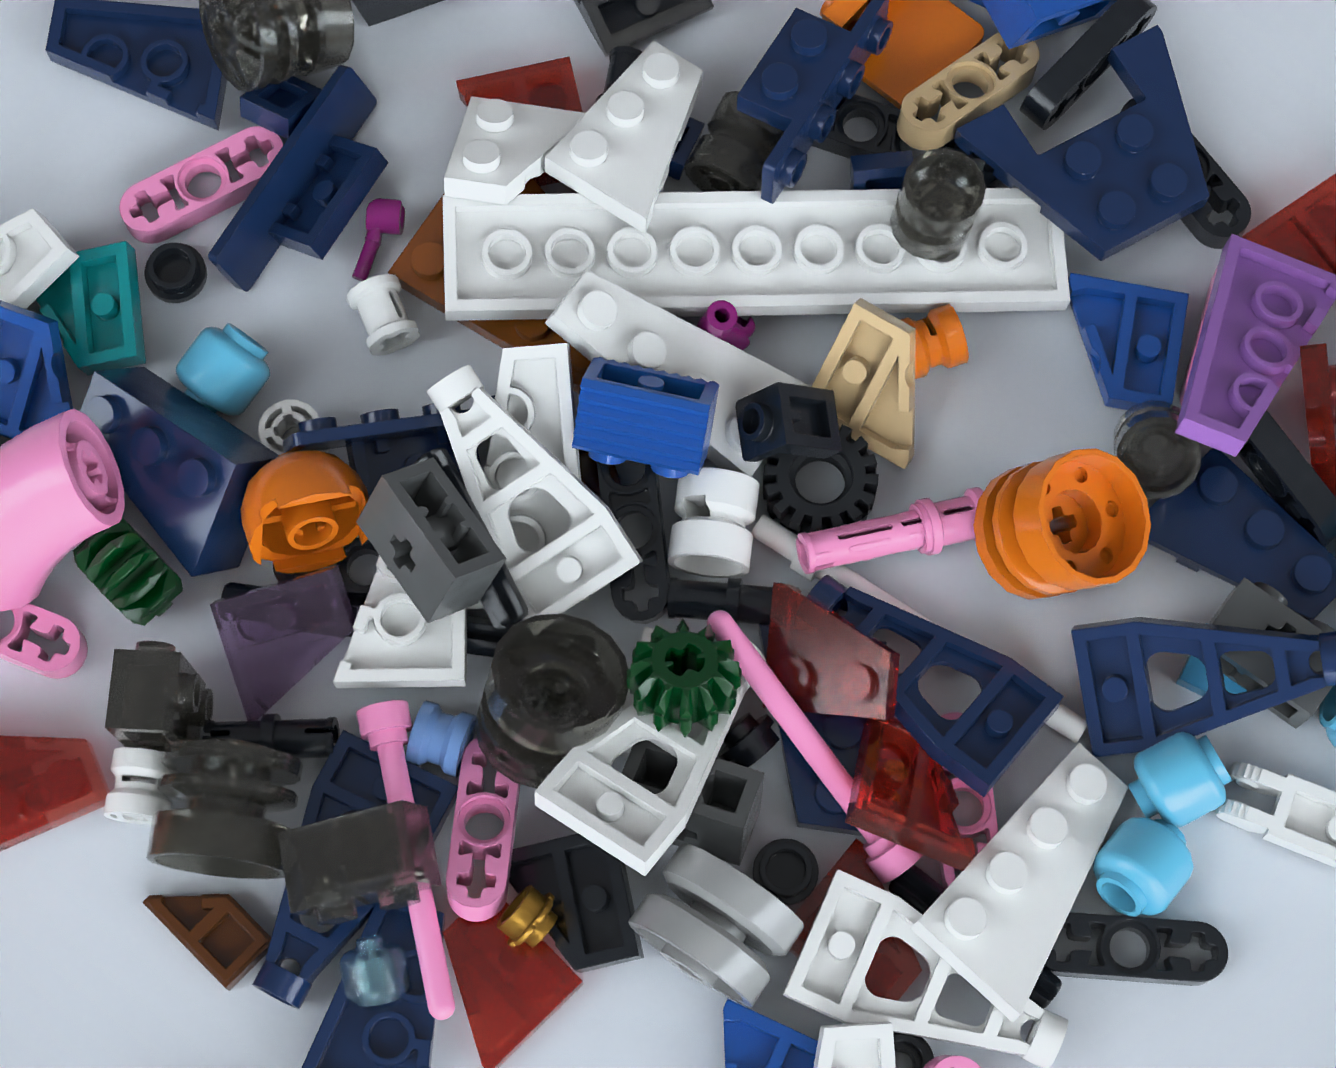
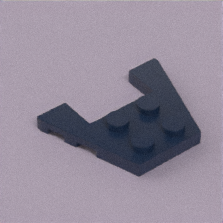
M1158 25L1113 47L1107 59L1136 101V105L1040 155L1035 152L1004 104L957 128L953 139L957 146L970 156L974 152L994 168L993 175L1010 189L1016 186L1041 206L1040 213L1100 261L1204 207L1210 196L1165 38Z

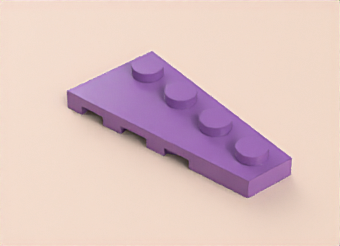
M1231 234L1221 252L1175 433L1236 457L1336 300V274Z

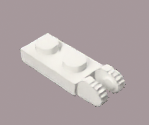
M1233 762L1229 775L1237 785L1260 794L1277 797L1271 814L1248 806L1240 801L1227 799L1224 804L1216 808L1215 815L1218 816L1217 818L1246 831L1261 833L1264 840L1336 868V792L1289 773L1283 777L1249 763Z

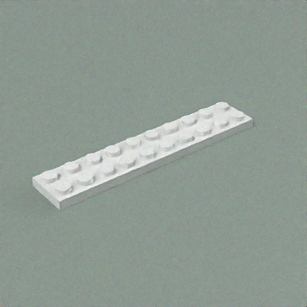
M1019 188L782 191L774 204L762 200L761 191L659 192L646 234L579 193L518 194L507 205L443 195L445 321L548 319L576 281L587 270L677 317H702L708 307L718 300L730 302L735 307L737 316L849 314L854 303L860 298L887 313H928L931 309L950 304L955 312L1066 310L1070 302L1064 232L1040 213L1041 206Z

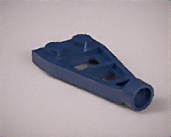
M825 575L809 592L798 611V616L827 636L930 758L983 797L986 796L1054 714L1064 697L1012 658L851 586L846 588L830 575ZM840 610L847 611L846 614L841 617L837 615ZM878 629L893 631L919 647V655L903 673L892 672L869 651L867 642ZM937 665L948 666L971 676L979 683L981 693L959 719L948 720L941 717L921 695L918 681L930 667Z
M1146 617L1074 625L1071 630L1092 755L1095 757L1142 752L1179 732H1186L1192 736H1197L1326 686L1336 685V631L1319 633V635H1307ZM1228 651L1265 652L1273 659L1275 679L1266 687L1238 694L1230 693L1225 689L1220 657ZM1315 651H1320L1323 671L1316 672L1310 666L1309 658ZM1158 652L1188 654L1198 658L1206 669L1207 692L1201 699L1177 709L1164 710L1159 708L1153 701L1147 665L1148 659Z
M345 730L342 731L333 748V754H330L311 788L266 960L252 984L264 993L296 1009L301 1008L317 976L369 919L375 904L388 890L394 891L403 881L377 751L370 750L369 742ZM406 761L426 855L432 848L456 802L458 786ZM346 812H355L389 829L391 832L392 840L386 852L369 870L359 874H351L335 866L329 857V845L335 823ZM320 877L351 892V901L335 925L329 931L318 933L304 926L300 921V911L312 882ZM286 959L297 961L301 968L299 975L297 976L280 967L282 961Z

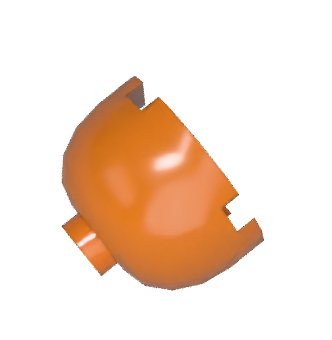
M315 450L286 452L265 464L248 482L240 509L242 526L253 560L260 565L261 558L272 561L276 572L286 574L312 572L334 565L346 558L343 547L353 542L357 536H359L363 545L368 538L356 521L370 497L359 474L336 455Z

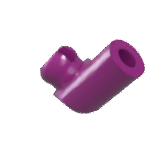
M718 300L708 307L698 322L697 327L744 350L750 345L749 337L755 332L756 325L751 316L747 321L737 316V311L730 302Z

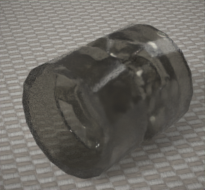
M739 91L726 92L721 98L707 124L710 134L703 135L699 139L684 167L686 176L702 192L761 191L763 164L784 133L780 129L738 111L737 94Z
M947 148L928 150L912 161L906 169L890 219L893 236L901 248L915 257L927 260L944 259L959 251L970 234L974 220L982 206L986 190L983 173L976 163L963 153Z
M1145 401L1132 406L1120 417L1113 432L1114 455L1136 475L1147 498L1166 499L1183 492L1194 482L1201 467L1199 443L1175 433L1181 409L1165 401Z

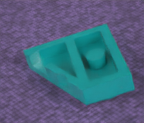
M127 241L77 251L76 253L80 257L36 299L41 307L39 309L43 316L58 321L60 337L63 340L64 348L76 366L87 376L93 375L94 371L122 369L145 364L146 356L136 250Z

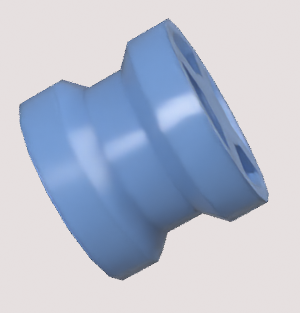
M427 700L424 701L410 733L406 761L419 767L427 762L439 765L444 774L457 778L460 775L464 749L474 738L477 721L476 715L464 711L456 716L443 712L439 704Z

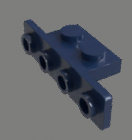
M871 0L851 31L795 8L737 94L738 111L784 131L762 167V200L774 204L785 186L793 188L797 184L805 169L807 162L806 153L814 141L822 143L827 138L836 118V107L843 97L851 99L858 90L865 72L864 64L871 53L878 56L884 50L893 28V22L887 19L889 0Z
M344 65L337 67L209 252L208 259L236 288L245 292L249 291L280 245L323 260L389 163L377 148L353 141V138L375 108L377 99L351 67Z
M434 403L422 407V416L400 418L398 409H383L360 415L362 424L337 427L336 417L306 420L297 424L299 432L291 434L283 441L284 453L346 447L349 466L359 474L366 486L369 497L382 475L413 465L417 458L424 453L441 447L448 450L462 478L441 414ZM460 405L455 408L458 413H465L470 410H461ZM477 448V452H476V453H477L478 461H479V463H480L479 452H478V448Z

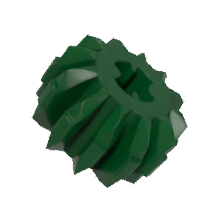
M121 518L119 523L87 538L73 550L77 567L115 608L134 624L145 626L156 615L160 617L173 605L172 601L183 591L182 581L178 574L123 518Z
M684 619L677 626L675 633H669L656 625L651 633L650 642L637 641L636 647L632 652V664H630V669L627 670V688L630 689V694L634 695L633 706L637 710V715L653 714V724L658 732L670 723L679 724V729L686 738L692 729V724L696 722L712 731L718 723V714L731 715L736 705L737 688L741 686L742 670L739 667V662L734 661V649L732 648L731 640L714 642L715 633L712 631L710 624L698 633L689 632V627Z

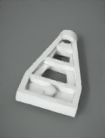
M470 364L452 372L427 390L426 393L441 414L466 490L492 539L507 558L505 564L528 607V615L523 620L531 632L541 628L643 562L610 508L484 390V385ZM473 397V405L470 410L465 413L456 412L455 408ZM494 434L505 436L527 462L526 473L501 490L495 489L490 485L476 453L478 445ZM530 488H540L549 492L567 509L571 517L569 530L536 552L526 551L519 545L509 518V509L514 498Z
M753 644V646L756 648V650L758 651V653L761 655V657H762V658L764 659V661L766 662L765 657H764V655L762 654V652L759 650V648H758L755 644ZM742 676L741 686L737 688L736 705L731 715L718 714V723L714 726L713 730L710 731L704 727L700 735L694 740L688 736L685 738L682 732L671 725H667L658 732L653 724V714L638 716L633 704L573 746L534 791L535 806L640 874L646 876L686 827L741 701L751 686ZM649 740L677 758V766L669 784L660 793L653 794L612 768L613 761L638 742Z
M839 869L835 871L782 993L783 996L842 1023L889 1021L893 1023V1032L1020 1055L1022 1059L1039 1067L1050 1068L1063 1043L1068 1027V1019L1041 1008L1031 999H1028L1021 1016L1014 1022L1010 1021L993 1004H991L984 1023L979 1026H970L940 1016L935 1009V1005L946 978L950 974L959 973L911 930V927L919 920L922 914L897 895ZM896 937L903 940L921 954L928 963L930 977L922 995L913 1001L902 1002L877 997L866 987L865 976L879 943L885 938ZM1033 1020L1034 1022L1024 1043L1020 1034L1021 1027L1026 1021Z

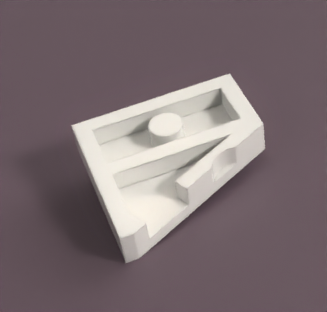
M471 96L444 176L445 196L507 205L525 189L527 181L545 172V156L585 113Z

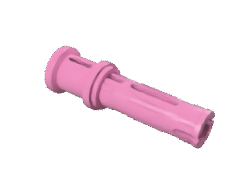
M980 487L969 488L962 497L934 503L930 498L918 499L914 504H911L909 511L809 533H798L796 549L800 565L805 574H811L818 570L871 560L917 549L922 554L931 556L939 554L943 546L969 540L976 542L973 524L977 503L984 491Z

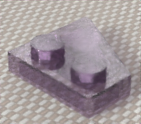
M338 565L225 597L210 604L247 721H257L354 630L355 618Z

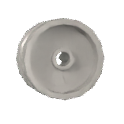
M681 843L662 872L669 888L686 904L666 894H647L628 923L636 933L682 972L744 1006L753 1007L771 978L765 963L746 945L765 955L786 956L803 931V922L778 898L736 868L701 848L688 843Z

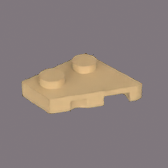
M860 298L850 310L811 387L834 391L839 431L842 424L851 428L852 439L856 441L862 436L868 443L867 449L905 469L914 456L916 328Z

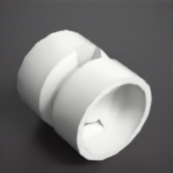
M712 467L702 468L699 475L689 473L683 478H678L674 511L682 520L672 525L668 564L674 569L702 577L729 578L742 577L748 574L753 534L745 526L755 522L760 483L744 473Z

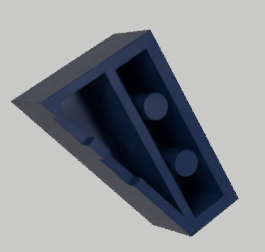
M145 367L94 371L80 412L86 414L94 422L109 444L120 471L124 492L191 577L238 568L248 546L240 511L248 482L265 464L274 460L279 455Z

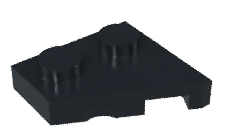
M579 833L513 849L509 883L518 894L527 886L532 885L543 895L549 892L554 895L551 911L558 918L548 933L555 941V946L575 971L582 973L644 958L640 935L628 923L635 910L625 863Z

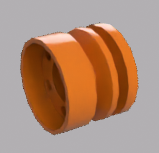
M1093 448L1068 451L1049 457L1042 462H1032L1022 467L1009 469L994 478L978 500L973 526L977 552L989 575L1007 592L1030 600L1050 598L1060 594L1072 593L1080 589L1117 583L1135 571L1147 551L1151 521L1147 497L1136 475L1118 457Z

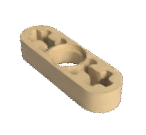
M996 33L909 92L902 101L897 121L899 137L907 145L918 150L929 151L941 148L954 139L957 128L992 111L1020 93L1031 84L1037 68L1040 51L1035 41L1008 49L1000 33ZM999 60H1001L1005 64L999 67L998 74L996 75L995 72L997 71ZM969 82L981 88L984 95L977 98L964 97L957 93L953 86L957 83ZM941 105L937 122H935L931 117L938 113L939 106Z

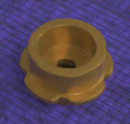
M529 885L515 897L503 912L496 927L509 937L507 944L510 947H516L523 942H526L531 947H535L554 926L558 916L551 911L554 901V895L551 892L543 895L532 885Z

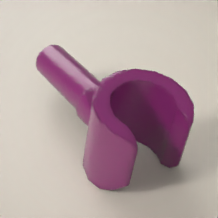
M378 198L368 204L366 209L367 233L364 239V246L352 275L354 279L364 281L368 278L379 246H381L382 234L402 235L405 223V208L400 200Z

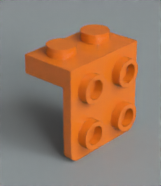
M825 0L820 10V16H822L823 20L851 31L871 0ZM889 0L887 19L893 22L892 32L882 53L878 56L871 53L865 62V72L862 81L900 109L904 97L909 92L980 45L984 37V28L949 0Z

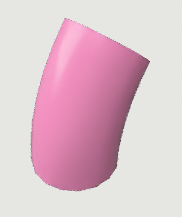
M74 408L28 428L0 446V612L24 607L37 598L46 579L67 553L87 538L119 523L124 513V488L112 450L94 422L86 414Z

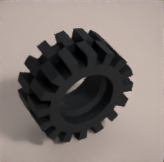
M842 424L839 431L842 452L823 459L777 453L767 458V464L764 465L763 499L767 500V512L771 519L777 517L782 526L790 531L793 529L799 533H809L867 520L869 510H872L878 487L877 461L874 453L868 455V443L862 436L856 441L851 438V428ZM815 461L828 462L834 465L843 475L845 481L843 492L835 500L828 503H814L805 499L799 493L795 483L796 475L802 467Z

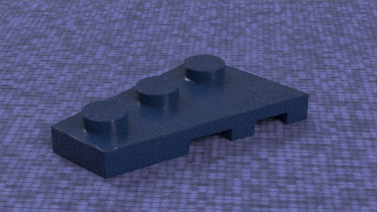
M388 890L375 904L302 1068H431L435 1018L428 1010L405 896ZM436 910L443 942L445 915Z

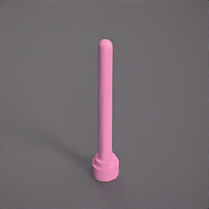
M723 610L711 613L707 619V626L711 625L716 641L731 640V645L734 649V661L739 662L742 676L867 841L863 845L864 850L869 855L865 861L882 884L890 882L903 874L923 856L924 851L908 830L901 832L894 823L886 824L732 616Z
M384 701L365 706L356 712L360 736L362 740L369 742L371 751H377L428 1010L435 1019L445 1020L454 1013L455 1001L403 748L404 745L408 744L407 732L412 730L413 725L407 701Z

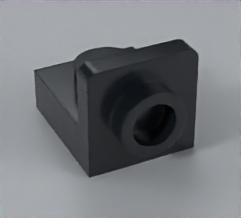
M777 382L736 402L735 409L741 453L744 461L758 462L777 453L825 459L842 452L833 390Z

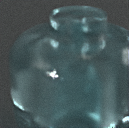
M382 935L358 938L356 940L357 949L353 948L345 952L339 962L345 997L361 1007L383 1005L400 999V995L404 994L410 985V975L404 948L395 942H383Z

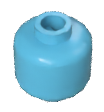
M227 323L223 330L217 327H207L200 332L178 362L176 374L180 382L187 388L184 392L186 395L214 413L220 411L229 416H238L245 412L270 377V369L264 361L269 352L245 332L230 323Z
M1179 732L1139 752L1135 756L1134 769L1139 779L1129 783L1128 787L1146 818H1151L1159 813L1165 822L1180 828L1224 804L1226 800L1224 785L1233 780L1207 735L1197 739L1190 733Z
M1131 817L1122 822L1098 851L1093 863V871L1097 881L1096 888L1101 898L1117 912L1131 917L1138 915L1154 916L1166 910L1187 883L1194 868L1191 853L1186 846V839L1183 833L1175 825L1169 824L1163 819L1152 820L1145 817Z

